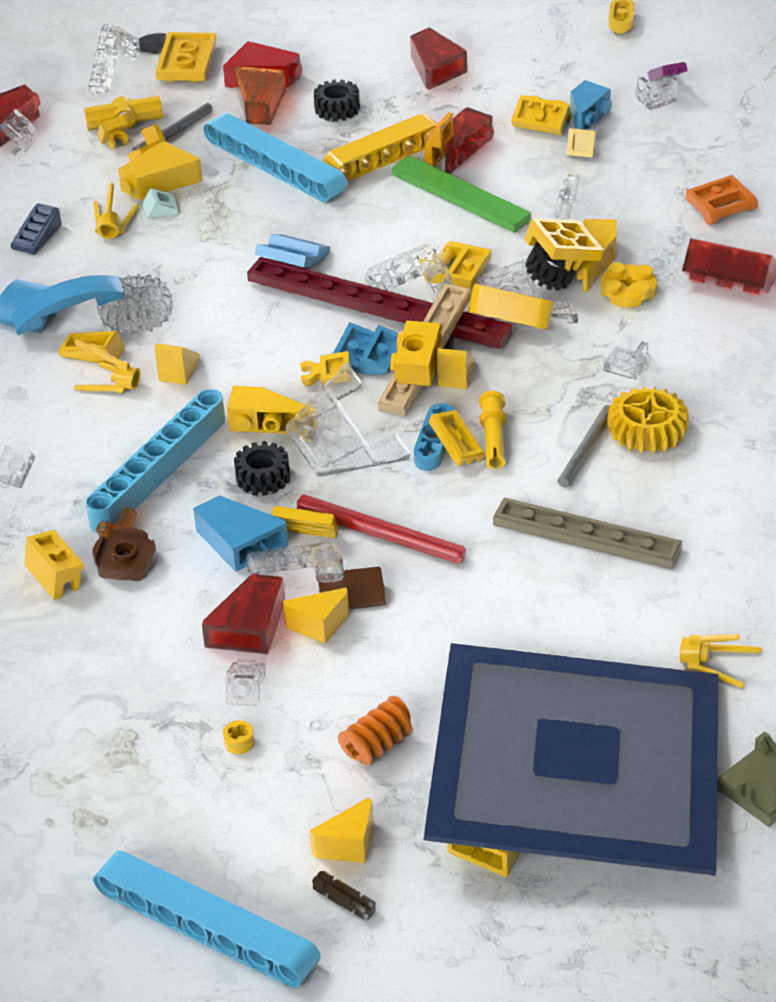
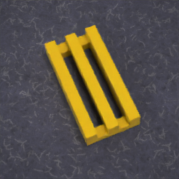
M457 410L431 415L428 422L456 466L462 465L464 461L466 464H470L474 459L476 462L482 461L485 453Z
M273 506L271 515L283 519L287 524L288 532L336 539L338 526L333 514Z

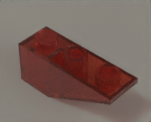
M466 107L453 118L454 136L446 143L445 148L446 173L451 174L493 138V116Z

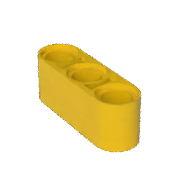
M474 284L467 312L548 330L554 302Z

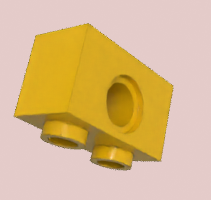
M406 320L403 332H399L397 336V353H392L390 361L391 371H395L396 383L431 386L437 366V348L442 349L443 345L440 323Z

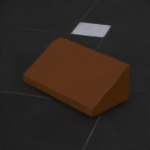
M379 566L318 574L319 593L346 588L348 591L349 609L386 605L382 569Z

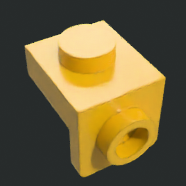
M157 124L141 130L147 145L128 153L130 161L161 141H165L164 133Z

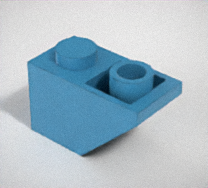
M584 80L571 91L570 109L576 129L588 130L610 112L612 107L611 89Z

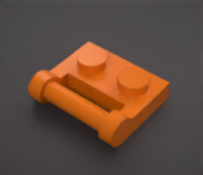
M733 175L686 190V200L703 215L708 225L715 224L719 219L744 210L752 211L758 208L756 196ZM727 203H731V204H728V205H725V206H722V207H719V208H716V209H715V207H718V206H721V205H724V204H727Z

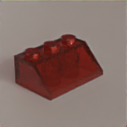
M690 238L682 271L689 276L688 280L705 284L706 280L716 282L715 286L729 290H732L733 286L743 287V292L759 296L760 291L769 293L776 279V259L768 254Z

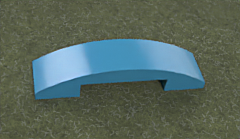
M94 275L74 278L50 286L35 294L13 312L12 319L17 335L45 326L43 316L93 298L96 299L98 306L123 298L125 295L118 276Z

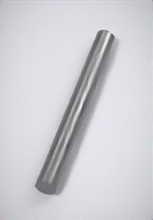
M207 102L162 129L165 140L212 112V105ZM144 140L134 146L132 151L147 145L146 141Z
M604 405L559 476L557 482L560 486L567 487L607 425L610 405Z

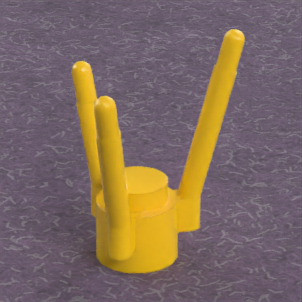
M112 182L109 183L105 213L100 214L98 201L93 203L96 221L95 233L106 239H113L117 237L118 233L124 234L127 224L139 207L135 204L121 222L118 214L112 211L114 183Z
M75 340L77 346L112 363L109 364L101 361L99 366L112 371L111 381L115 382V385H75L74 390L115 391L124 394L126 389L135 390L141 377L139 368L130 366L129 362L121 361L80 340Z
M690 634V636L682 637L679 658L680 662L688 663L687 670L718 674V680L744 688L745 684L705 667L701 663L709 661L710 651L761 653L762 648L745 645L710 644L713 642L739 640V634L704 636Z

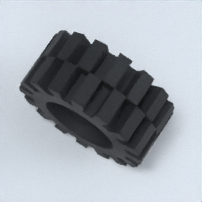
M334 79L332 83L325 81L324 85L319 84L314 89V108L319 118L325 117L326 121L332 118L333 122H338L340 118L342 121H345L346 117L351 119L354 117V114L357 115L359 113V88H357L356 84L352 85L351 81L345 83V80L341 79L340 82H336V79Z
M538 241L525 263V267H528L526 272L527 274H532L531 279L533 282L538 280L539 283L537 285L542 287L545 284L548 290H551L553 286L555 291H560L561 287L563 290L566 289L577 271L573 270L572 266L570 271L566 270V260L551 259ZM548 261L554 263L558 267L551 265Z
M262 441V445L259 446L257 442L251 443V448L247 445L242 447L243 452L239 450L236 453L237 457H234V468L237 485L239 488L243 487L244 492L248 493L251 490L252 495L256 496L258 492H262V496L268 495L267 491L271 490L273 494L277 493V487L283 489L285 483H289V458L287 451L285 452L282 446L277 448V444L273 442L268 446L267 441Z

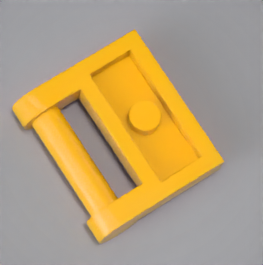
M449 241L443 247V254L435 266L429 268L424 278L432 286L446 283L472 289L492 259L491 249ZM455 259L449 270H445L451 260Z

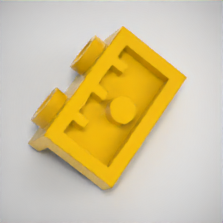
M520 95L511 123L514 127L562 135L566 121H571L572 119L570 105L562 100L552 101L542 99L536 95Z

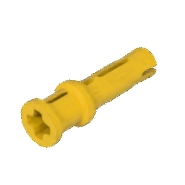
M491 390L484 392L479 397V406L482 409L479 419L481 426L485 429L486 465L494 469V460H497V469H500L505 465L503 427L507 420L506 414L503 411L505 397L502 393Z

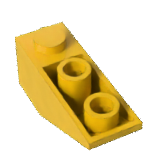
M583 219L585 228L604 249L600 261H583L579 270H577V280H583V291H588L616 259L617 219Z
M232 387L227 406L229 431L318 435L316 409L264 387Z

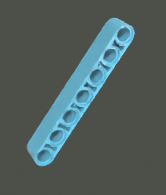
M223 113L203 126L205 137L213 145L321 202H328L348 187L346 177L338 169L229 113Z
M207 389L198 393L86 499V509L89 526L92 531L107 533L115 529L224 424L225 412L221 392Z
M116 851L93 877L96 888L108 898L292 988L299 987L321 959L320 951L309 940L124 851Z

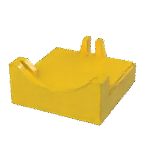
M532 218L524 239L529 246H534L538 241L551 259L566 260L565 268L567 271H570L571 266L574 271H577L583 261H600L604 249L580 220Z

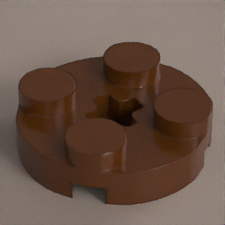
M119 528L113 530L114 535L106 539L103 535L96 541L93 546L94 564L98 575L104 579L141 581L146 578L147 571L154 566L157 559L154 540H150L148 533L141 529ZM124 552H130V554L122 556Z

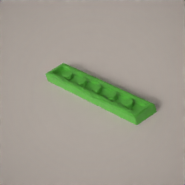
M410 155L392 167V175L512 232L517 231L531 221L530 211Z

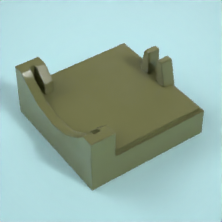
M764 731L755 738V749L717 778V790L763 824L771 827L776 823V744L771 736Z

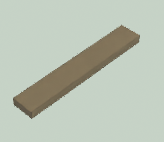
M505 497L493 516V525L669 569H673L682 550L683 541Z

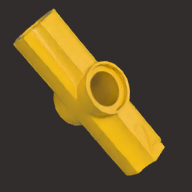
M159 95L133 100L120 96L109 104L84 107L88 130L99 129L100 123L122 115L128 123L126 129L133 127L137 122L163 118Z

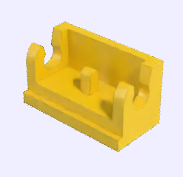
M50 530L26 537L24 565L52 599L62 598L63 586L68 581H71L70 586L74 592L77 591L80 586L81 570H84V563L55 530Z

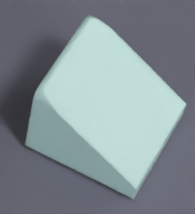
M150 188L143 201V208L147 218L176 214L179 211L173 194Z

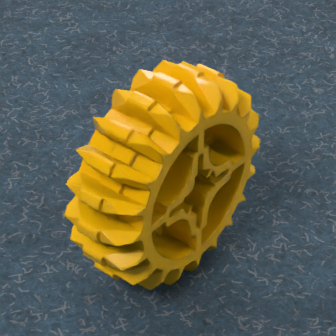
M644 386L639 390L631 388L629 393L621 392L620 397L613 399V403L609 406L607 426L609 427L612 439L618 440L619 446L627 445L629 451L639 449L640 453L646 450L654 454L655 450L659 449L665 452L667 447L675 448L677 442H682L683 437L687 434L689 428L688 407L684 405L683 399H678L677 393L668 394L667 388L663 390H657L656 386L652 389H646Z

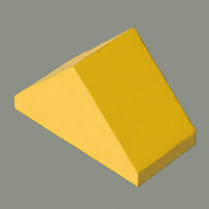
M155 343L159 381L186 385L200 360V354L184 347Z
M437 348L438 386L467 389L475 357L467 351Z
M341 588L284 600L283 610L286 628L326 644L349 616L347 589Z
M369 797L309 830L311 852L315 858L366 863L374 827L373 804Z

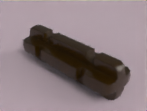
M319 871L312 880L313 889L322 895L328 894L327 898L350 912L355 910L354 914L363 920H368L375 913L376 902L366 895L360 897L361 892L339 879L334 881V876L326 871Z

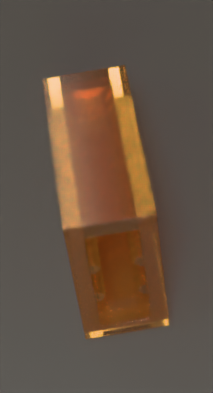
M235 66L236 92L245 121L252 124L271 125L286 93L284 70Z

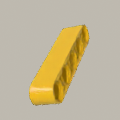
M418 114L329 151L325 155L323 162L341 171L348 182L409 155L425 150L427 139L437 122L427 114Z

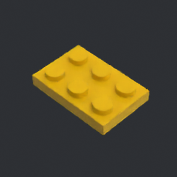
M168 32L155 71L156 80H165L167 82L176 80L190 82L205 81L217 43L216 33Z

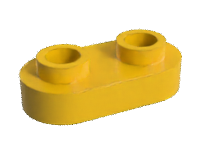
M613 0L610 3L609 28L617 34L627 33L633 28L635 4L632 0Z

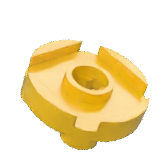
M614 262L608 266V271L601 277L600 292L603 297L605 295L609 297L610 303L613 305L628 308L638 307L642 305L643 300L649 298L650 302L654 299L657 293V279L653 274V268L649 265H624Z

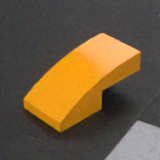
M448 112L435 125L427 139L424 162L433 167L446 156L445 145L454 136L453 113Z

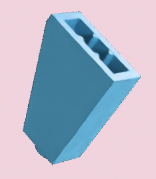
M220 495L193 508L196 532L235 572L289 546L287 524L283 519Z

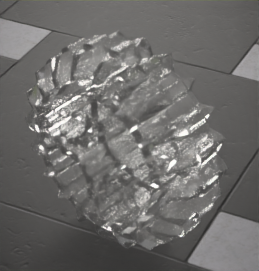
M140 273L136 276L128 274L125 278L118 277L125 297L101 306L97 304V313L103 326H108L110 331L117 330L119 334L128 332L130 336L136 332L142 335V332L146 330L152 332L153 327H162V322L169 320V315L172 314L173 309L172 294L167 284L161 282L160 278L152 279L150 274L143 277Z

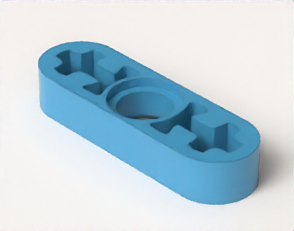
M439 403L428 409L414 447V464L420 470L431 471L441 465L446 448L439 438H428L429 435H437L428 421L432 414L454 410L449 404Z

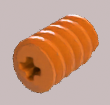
M390 696L387 701L380 703L377 708L370 710L366 716L360 717L356 723L349 725L345 731L340 732L338 743L351 759L369 766L373 762L372 757L380 758L383 755V750L390 751L392 749L393 742L398 744L402 742L403 735L410 736L412 734L413 728L409 709L399 697Z

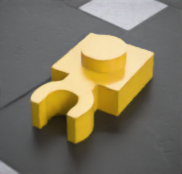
M348 351L321 355L320 363L312 361L300 363L302 372L311 371L310 374L301 376L303 385H313L318 380L322 381L323 386L352 382L351 358Z

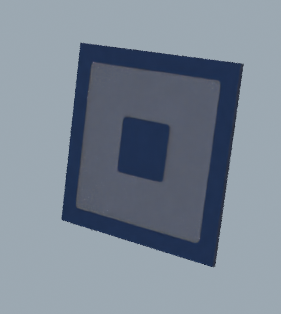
M451 643L423 841L715 876L717 863L718 674Z

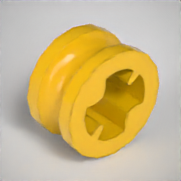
M237 720L228 723L224 727V745L228 752L244 754L253 748L255 741L253 727L250 723Z

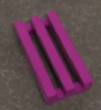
M680 62L663 65L649 70L647 73L648 79L651 81L673 77L688 72L687 64Z

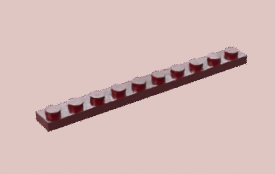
M259 257L247 271V279L250 282L404 324L406 320L423 322L433 305L432 302ZM464 311L451 334L462 340L501 349L512 334V324Z

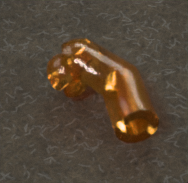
M125 507L116 523L111 524L109 521H105V523L101 521L96 527L99 538L104 535L106 539L114 535L113 530L119 528H132L137 512L130 507Z

